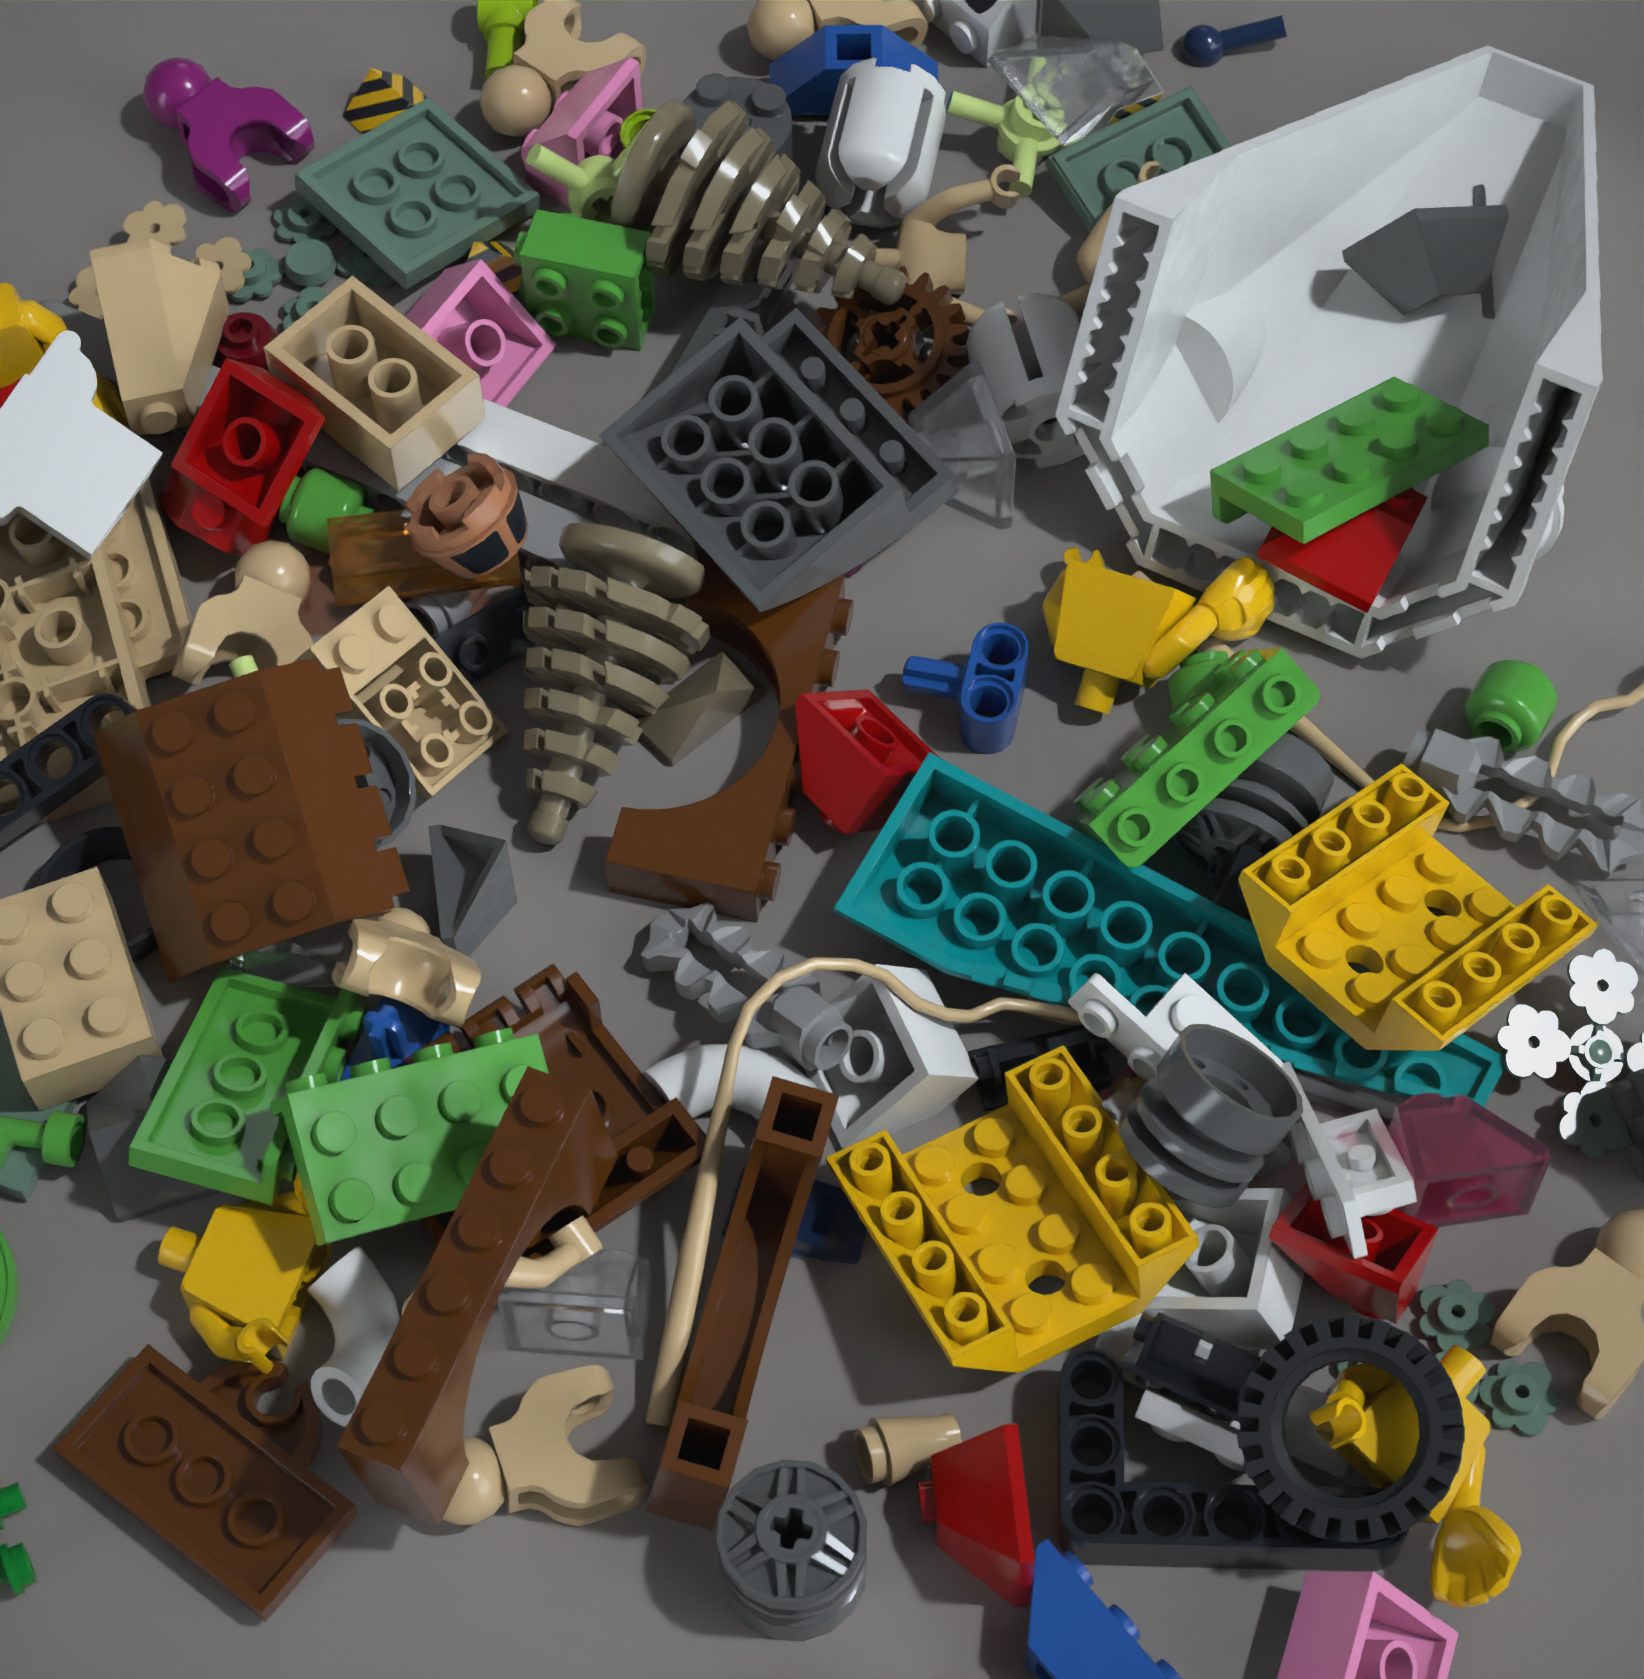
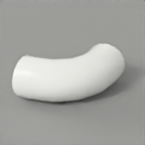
M742 1043L730 1109L750 1114L759 1121L772 1076L818 1088L782 1056L761 1049H752ZM728 1044L694 1046L657 1062L645 1070L643 1075L665 1103L677 1097L692 1118L713 1109Z
M359 1245L335 1263L307 1289L308 1293L320 1305L332 1324L335 1336L332 1356L315 1371L311 1378V1392L321 1412L332 1422L343 1427H347L400 1321L394 1294L373 1261Z

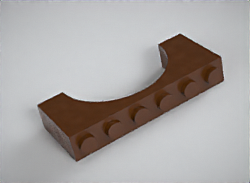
M700 548L697 561L704 566L706 577L701 590L686 597V608L701 616V621L709 625L711 637L732 646L742 653L762 673L777 701L779 708L777 725L767 748L753 767L734 784L704 800L674 808L635 809L621 807L605 860L608 888L611 893L684 908H692L708 902L714 906L715 912L718 915L758 922L763 901H774L781 876V864L774 861L779 845L788 847L792 840L796 821V809L789 807L794 791L803 793L795 702L801 693L822 692L823 686L833 688L840 661V651L833 649L837 635L847 636L853 617L854 600L845 599V574L797 599L759 612Z
M529 1066L524 1072L337 1445L375 1502L439 1527L469 1465L463 1436L468 1389L484 1333L501 1292L531 1240L554 1214L566 1207L590 1216L618 1158L590 1088Z
M772 1076L648 1499L646 1512L713 1531L719 1511L730 1488L748 1420H746L768 1333L806 1204L823 1156L839 1095Z

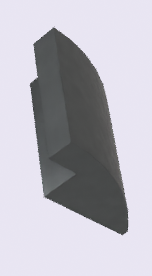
M797 308L761 338L739 317L599 434L604 444L759 612L797 599L852 570L898 540L959 492L955 473Z

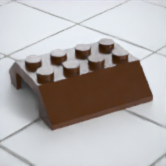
M318 658L257 670L136 710L93 735L169 982H175L233 963L232 959L341 923H352L353 919H369L391 912V909L395 908L392 897L410 891L397 848L377 851L374 842L391 836L392 832L377 785L358 789L355 779L370 775L373 771L358 723L338 726L336 717L354 711L340 667L321 670Z
M554 964L549 965L513 989L523 1007L518 1013L515 1012L505 996H501L465 1019L463 1027L460 1028L468 1042V1045L461 1049L457 1041L448 1031L420 1048L424 1049L451 1042L453 1053L455 1054L475 1049L473 1038L489 1032L512 1028L515 1039L538 1033L549 1074L592 1090L618 1158L590 1216L566 1207L561 1209L542 1226L521 1255L529 1259L544 1257L555 1250L548 1238L579 1217L584 1216L594 1233H596L700 1163L706 1134L677 1097L665 1103L603 1025L599 999L577 971L568 976L565 981L563 975ZM412 1055L402 1060L404 1065L414 1064ZM455 1210L416 1220L436 1248ZM504 1287L500 1297L509 1292L510 1290H512L514 1287Z

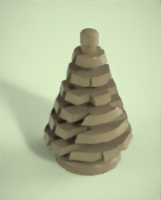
M678 99L668 100L653 114L641 131L625 162L611 203L610 221L614 225L628 228L634 227L643 231L650 225L656 226L646 245L645 260H648L646 267L650 273L666 276L675 275L680 269L685 267L682 272L687 278L706 281L707 278H713L720 272L722 274L719 278L724 283L743 286L746 280L753 279L757 274L756 279H759L757 282L759 286L781 290L788 278H793L797 272L794 285H796L794 290L820 293L831 276H833L835 279L831 291L834 292L831 296L854 299L859 291L863 289L871 293L872 298L886 305H893L901 298L907 282L904 273L889 265L882 266L874 262L877 255V246L865 234H859L850 247L846 246L852 228L850 226L852 221L842 211L834 208L822 219L826 205V196L809 180H807L797 196L801 179L799 174L801 171L784 153L781 158L778 154L775 156V145L772 139L760 127L755 130L754 127L750 128L748 126L750 120L747 113L735 101L731 103L728 100L707 118L701 130H696V118L691 107Z
M587 522L569 523L563 527L559 539L560 549L569 562L583 571L559 567L558 571L551 566H532L531 572L525 569L524 591L528 602L535 607H529V613L523 610V631L527 639L539 647L527 648V653L522 651L524 673L541 686L548 688L549 692L541 687L525 688L524 709L528 710L529 716L551 728L560 729L559 732L546 729L545 732L536 727L525 730L523 750L535 758L549 763L548 769H543L542 772L535 768L526 769V789L533 795L540 797L536 810H532L527 832L531 838L546 845H556L563 841L569 823L566 819L570 807L574 805L580 809L587 808L598 793L596 788L580 781L582 774L588 776L594 774L598 777L612 776L621 762V759L618 758L619 755L592 742L595 741L610 745L612 742L617 746L635 745L643 729L637 727L640 721L629 715V713L655 715L658 708L670 698L667 692L658 685H674L676 681H680L691 666L688 657L684 654L693 655L696 650L701 652L710 639L709 625L701 621V616L680 604L670 603L662 598H686L700 591L706 577L704 566L690 555L668 544L613 526Z

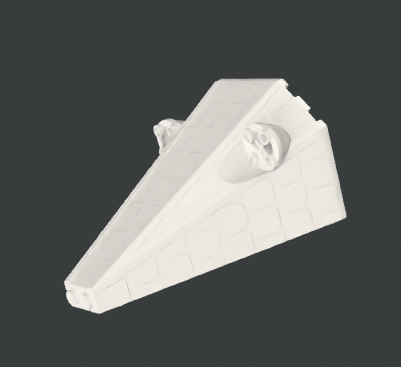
M1487 45L1404 77L1402 80L1369 91L1367 94L1316 112L1314 115L1284 125L1266 134L1223 149L1216 154L1183 165L1173 171L1125 188L1115 196L1055 416L1066 436L1072 433L1076 436L1090 462L1085 471L1107 510L1115 508L1131 537L1126 546L1137 565L1204 593L1205 589L1240 557L1247 556L1255 563L1262 564L1268 570V574L1272 578L1275 587L1273 593L1275 595L1274 610L1266 619L1360 659L1380 653L1386 645L1411 636H1415L1417 640L1457 626L1462 618L1492 608L1495 613L1516 605L1524 591L1533 563L1537 562L1551 550L1563 528L1565 509L1562 499L1564 495L1563 483L1603 381L1594 85ZM1484 184L1487 205H1507L1509 218L1492 269L1494 319L1483 317L1481 293L1438 296L1403 316L1344 262L1342 250L1415 208L1474 206L1473 187L1475 185ZM1395 376L1488 424L1489 446L1413 486L1415 491L1428 498L1369 612L1365 613L1256 557L1261 544L1272 526L1250 513L1227 524L1214 518L1212 515L1210 470Z

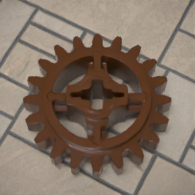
M901 266L899 271L904 273L907 282L903 295L896 303L886 305L872 298L871 293L863 289L859 291L854 299L834 297L838 305L837 309L832 310L818 307L816 312L825 328L816 329L844 358L846 357L850 339L857 332L860 335L858 346L853 351L857 360L850 364L904 421L905 412L909 409H913L921 420L927 419L925 401L931 399L945 407L948 402L941 387L943 385L951 387L962 386L963 382L960 374L954 367L970 365L968 351L963 347L967 343L970 331L967 325L961 324L966 319L960 303L951 304L953 298L946 285L940 286L933 291V282L930 275L926 272L920 275L915 283L912 284L906 267ZM932 326L934 328V343L930 355L925 363L918 359L920 349L925 344L922 334ZM886 345H889L894 349L890 350L888 347H886ZM889 381H898V382H894V383L883 384V383L889 382Z

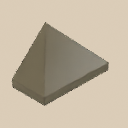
M722 650L667 693L670 698L658 708L655 715H638L635 717L640 721L637 727L643 729L640 736L673 767L765 695V688L725 650Z

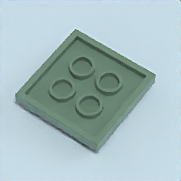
M429 97L295 173V190L405 290L469 253L473 242H487L533 215L539 209L540 194Z

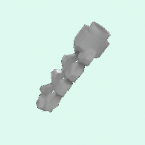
M1437 728L1433 734L1418 729L1415 733L1403 765L1450 802L1447 809L1453 820L1464 824L1486 807L1500 839L1516 843L1526 832L1532 829L1538 833L1541 851L1548 858L1558 861L1571 849L1577 847L1596 876L1605 881L1608 880L1618 865L1641 862L1644 855V819L1640 813L1641 798L1625 793L1597 795L1593 778L1583 775L1571 774L1563 778H1552L1550 764L1536 755L1504 762L1500 741L1490 736L1464 740ZM1479 774L1490 778L1500 777L1510 786L1538 797H1550L1555 804L1580 814H1593L1601 822L1610 826L1620 825L1621 827L1615 841L1612 839H1599L1587 829H1574L1555 821L1547 813L1529 811L1500 799L1492 791L1476 789L1474 787Z
M708 902L692 908L668 909V911L664 912L650 923V941L641 953L643 966L649 972L677 970L675 984L680 996L694 1000L710 992L707 1000L710 1015L718 1023L737 1020L743 1005L749 998L728 984L717 970H709L694 959L691 952L687 949L689 947L687 942L688 934L693 932L697 940L706 947L713 946L720 957L738 970L743 968L750 978L760 986L774 973L787 968L784 955L772 949L755 951L752 936L744 926L725 925L719 927L714 906ZM806 974L782 984L773 993V995L777 993L778 995L773 1000L771 1013L762 1006L755 1011L745 1036V1043L752 1049L776 1046L810 1071H813L815 1068L828 1070L836 1066L845 1057L852 1044L853 1030L851 1026L844 1022L838 1008L823 999L820 981L814 975Z

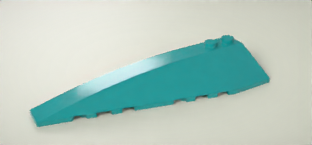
M930 752L833 908L834 914L947 975L1066 1007H1071L1068 1000L1094 973H1097L1146 1016L1170 987L1186 973L1283 1063L1290 1062L1293 1068L1477 1117L1480 1116L1505 1069L1504 1055L1464 1034L1459 1035L1440 1051L1365 1050L1267 965L1252 922L1214 904L1205 897L1144 865L1136 868L1123 865L1106 845Z

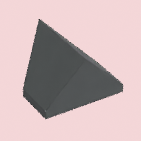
M445 825L428 826L441 941L448 947L470 957L517 903L507 841Z

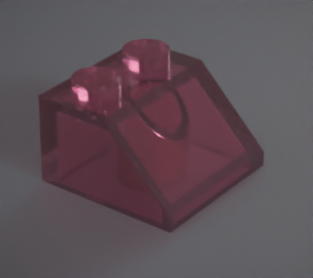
M1438 1093L1415 1095L1407 1099L1403 1104L1396 1105L1388 1131L1413 1179L1417 1198L1415 1203L1394 1209L1435 1227L1529 1214L1551 1161L1547 1146L1465 1095L1445 1098Z

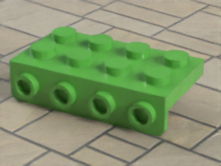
M1394 376L1211 469L1212 515L1217 520L1227 524L1250 513L1305 544L1489 446V425L1463 412L1458 407L1451 406L1418 389L1415 385L1406 383Z
M1253 648L1247 653L1244 649H1240L1215 671L1214 675L1220 682L1211 691H1206L1200 696L1195 691L1187 696L1167 716L1173 725L1161 736L1158 735L1152 738L1148 734L1140 739L1120 759L1126 768L1114 779H1109L1108 781H1105L1102 777L1097 779L1074 800L1073 803L1079 811L1068 821L1079 832L1100 843H1104L1123 865L1131 868L1141 866L1319 702V689L1283 648L1259 650Z
M221 966L129 1147L128 1165L273 1206L284 1180L294 1182L297 1166L284 1116H273L270 1102L287 1095L285 1083L318 1073H326L328 1084L339 1082L347 1061L348 1052L344 1048L347 1041L355 1044L358 1043L364 1029L363 1019L368 1011V1006L359 1004V994L345 989H341L338 997L335 998Z
M505 1028L474 1037L475 1049L454 1054L451 1042L412 1052L414 1064L392 1069L389 1057L350 1067L351 1079L328 1084L326 1073H318L285 1083L288 1094L270 1102L273 1116H284L317 1246L456 1210L527 1067L529 1066L549 1074L538 1033L515 1039L512 1028Z

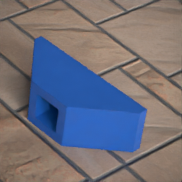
M825 25L770 64V84L778 85L784 90L791 115H830L840 76L855 63L877 58L875 67H894L910 72L911 64H915L934 76L938 81V62L883 25Z
M1047 1538L1036 1546L1025 1667L1035 1679H1182L1167 1661L1159 1659L1155 1663L1137 1643L1140 1639L1137 1627L1119 1606L1112 1604L1107 1608L1092 1591L1090 1586L1093 1585V1579L1076 1555L1069 1550L1060 1554Z

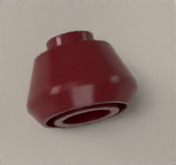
M240 312L229 315L223 325V332L212 365L221 368L225 359L229 358L269 371L263 347L280 333L263 317L257 314Z

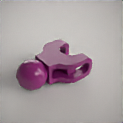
M188 58L166 59L156 64L146 76L143 89L145 106L156 122L171 129H179L181 142L189 148L196 187L228 212H237L252 200L247 169L239 162L242 157L252 152L269 151L293 163L299 161L315 147L313 133L307 119L273 89L230 87L218 77L212 81L202 65Z

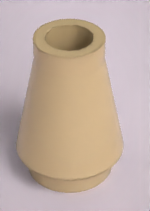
M952 1413L938 1416L870 1418L868 1426L858 1428L854 1432L855 1454L864 1479L869 1484L882 1481L885 1486H891L930 1466L931 1455L962 1442L958 1423Z

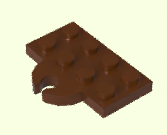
M147 1344L53 1449L58 1458L262 1621L266 1622L359 1514L354 1503L309 1469L320 1451L324 1425L320 1409L314 1401L311 1386L305 1380L295 1388L293 1403L286 1412L276 1416L264 1415L257 1410L258 1401L268 1390L284 1385L289 1376L286 1364L270 1360L274 1367L269 1373L264 1374L251 1362L236 1361L219 1367L198 1383Z

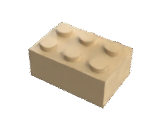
M354 276L348 278L263 347L269 372L309 396L326 419L321 429L398 492L486 419L479 374Z
M98 867L0 899V1010L22 1082L39 1111L101 1090L138 1055L164 1058L113 899Z

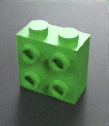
M537 209L529 231H521L519 233L514 249V264L521 267L522 271L519 301L526 303L528 313L549 335H566L595 341L610 348L624 347L641 351L657 306L654 273L649 272L646 267L648 260H645L647 240L651 232L638 230L634 227L628 228L584 219L570 213H554Z

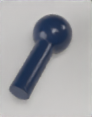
M1280 15L1218 31L1216 28L1205 24L1193 26L1182 37L1180 43L1181 55L1187 63L1193 66H1213L1221 60L1224 53L1286 38L1283 17Z

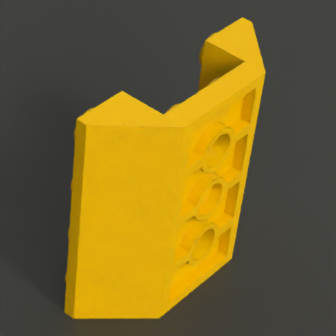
M1402 763L1242 870L1238 880L1267 965L1365 1050L1440 1051L1591 936L1598 924L1549 884L1520 905L1515 906L1503 894L1498 892L1433 838L1450 802ZM1426 906L1439 908L1447 915L1438 917L1431 913ZM1347 962L1361 964L1368 968L1370 972L1359 974Z
M1064 1045L1005 1072L1008 1096L1007 1105L911 1151L902 1154L887 1130L884 1129L826 1157L827 1166L954 1367L1021 1373L1127 1321L1144 1311L1199 1246V1237L1164 1187L1147 1174L1128 1153L1119 1135V1123ZM980 1178H989L1000 1184L993 1193L985 1196H977L965 1190L970 1182ZM1044 1275L1055 1276L1065 1282L1059 1291L1049 1295L1035 1293L1029 1289V1285L1033 1280Z

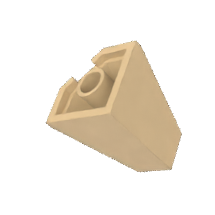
M150 238L89 250L121 400L130 430L136 435L141 436L146 434H162L175 428L191 425L194 421L219 345L223 325L230 311L219 264L198 257L193 263L171 255L169 245Z

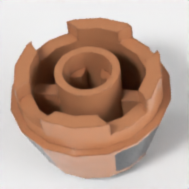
M484 453L467 454L469 465L461 467L447 476L439 468L434 470L417 486L406 503V506L413 514L410 523L404 525V528L411 535L413 549L461 578L474 579L487 575L503 566L518 552L526 540L529 529L514 473L500 466L495 459Z

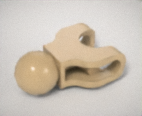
M545 0L526 15L524 23L525 44L513 53L514 65L494 71L483 84L479 103L484 119L500 134L515 138L528 135L533 129H539L548 116L552 114L559 96L564 91H571L585 73L630 57L639 61L641 78L646 62L645 45L622 32L601 42L580 41L578 39L582 29L580 16L582 4L575 0Z
M757 0L747 22L751 44L762 56L771 61L777 60L825 25H883L916 48L921 45L928 30L927 20L917 4L911 0Z
M274 540L254 544L245 551L236 563L235 591L230 594L214 596L200 605L192 625L188 628L181 642L172 676L198 686L211 665L223 661L232 662L239 657L252 655L258 670L290 664L314 645L310 634L301 624L298 616L299 607L303 605L311 589V568L303 554L289 543Z
M395 907L391 909V912L369 919H353L348 931L350 939L353 940L349 961L336 962L331 975L336 987L365 997H369V994H378L393 998L418 1009L430 1019L456 1028L463 1027L481 981V971L476 961L443 944L438 937L433 936L431 928L423 917L409 909ZM450 983L449 995L447 997L445 996V993Z
M1644 1209L1623 1211L1605 1223L1596 1239V1248L1592 1250L1582 1263L1572 1267L1554 1266L1532 1273L1496 1322L1490 1344L1502 1353L1514 1357L1519 1356L1527 1345L1542 1334L1561 1332L1576 1338L1588 1351L1592 1368L1583 1381L1582 1390L1577 1396L1576 1404L1594 1419H1601L1607 1414L1633 1382L1644 1361V1324L1641 1319V1311L1644 1308Z
M588 1365L539 1378L524 1394L518 1411L510 1420L489 1427L488 1442L474 1436L464 1437V1447L469 1465L442 1519L456 1526L478 1525L494 1515L505 1501L509 1514L526 1509H535L544 1512L555 1521L579 1527L603 1520L637 1506L647 1494L649 1486L641 1466L635 1460L622 1457L592 1461L577 1454L567 1440L572 1430L591 1419L604 1415L610 1407L615 1388L609 1371L600 1365Z

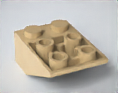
M390 586L386 587L292 662L318 658L321 670L341 668L354 711L336 717V719L366 720L388 731L407 754L415 774L416 792L427 800L508 732V729Z

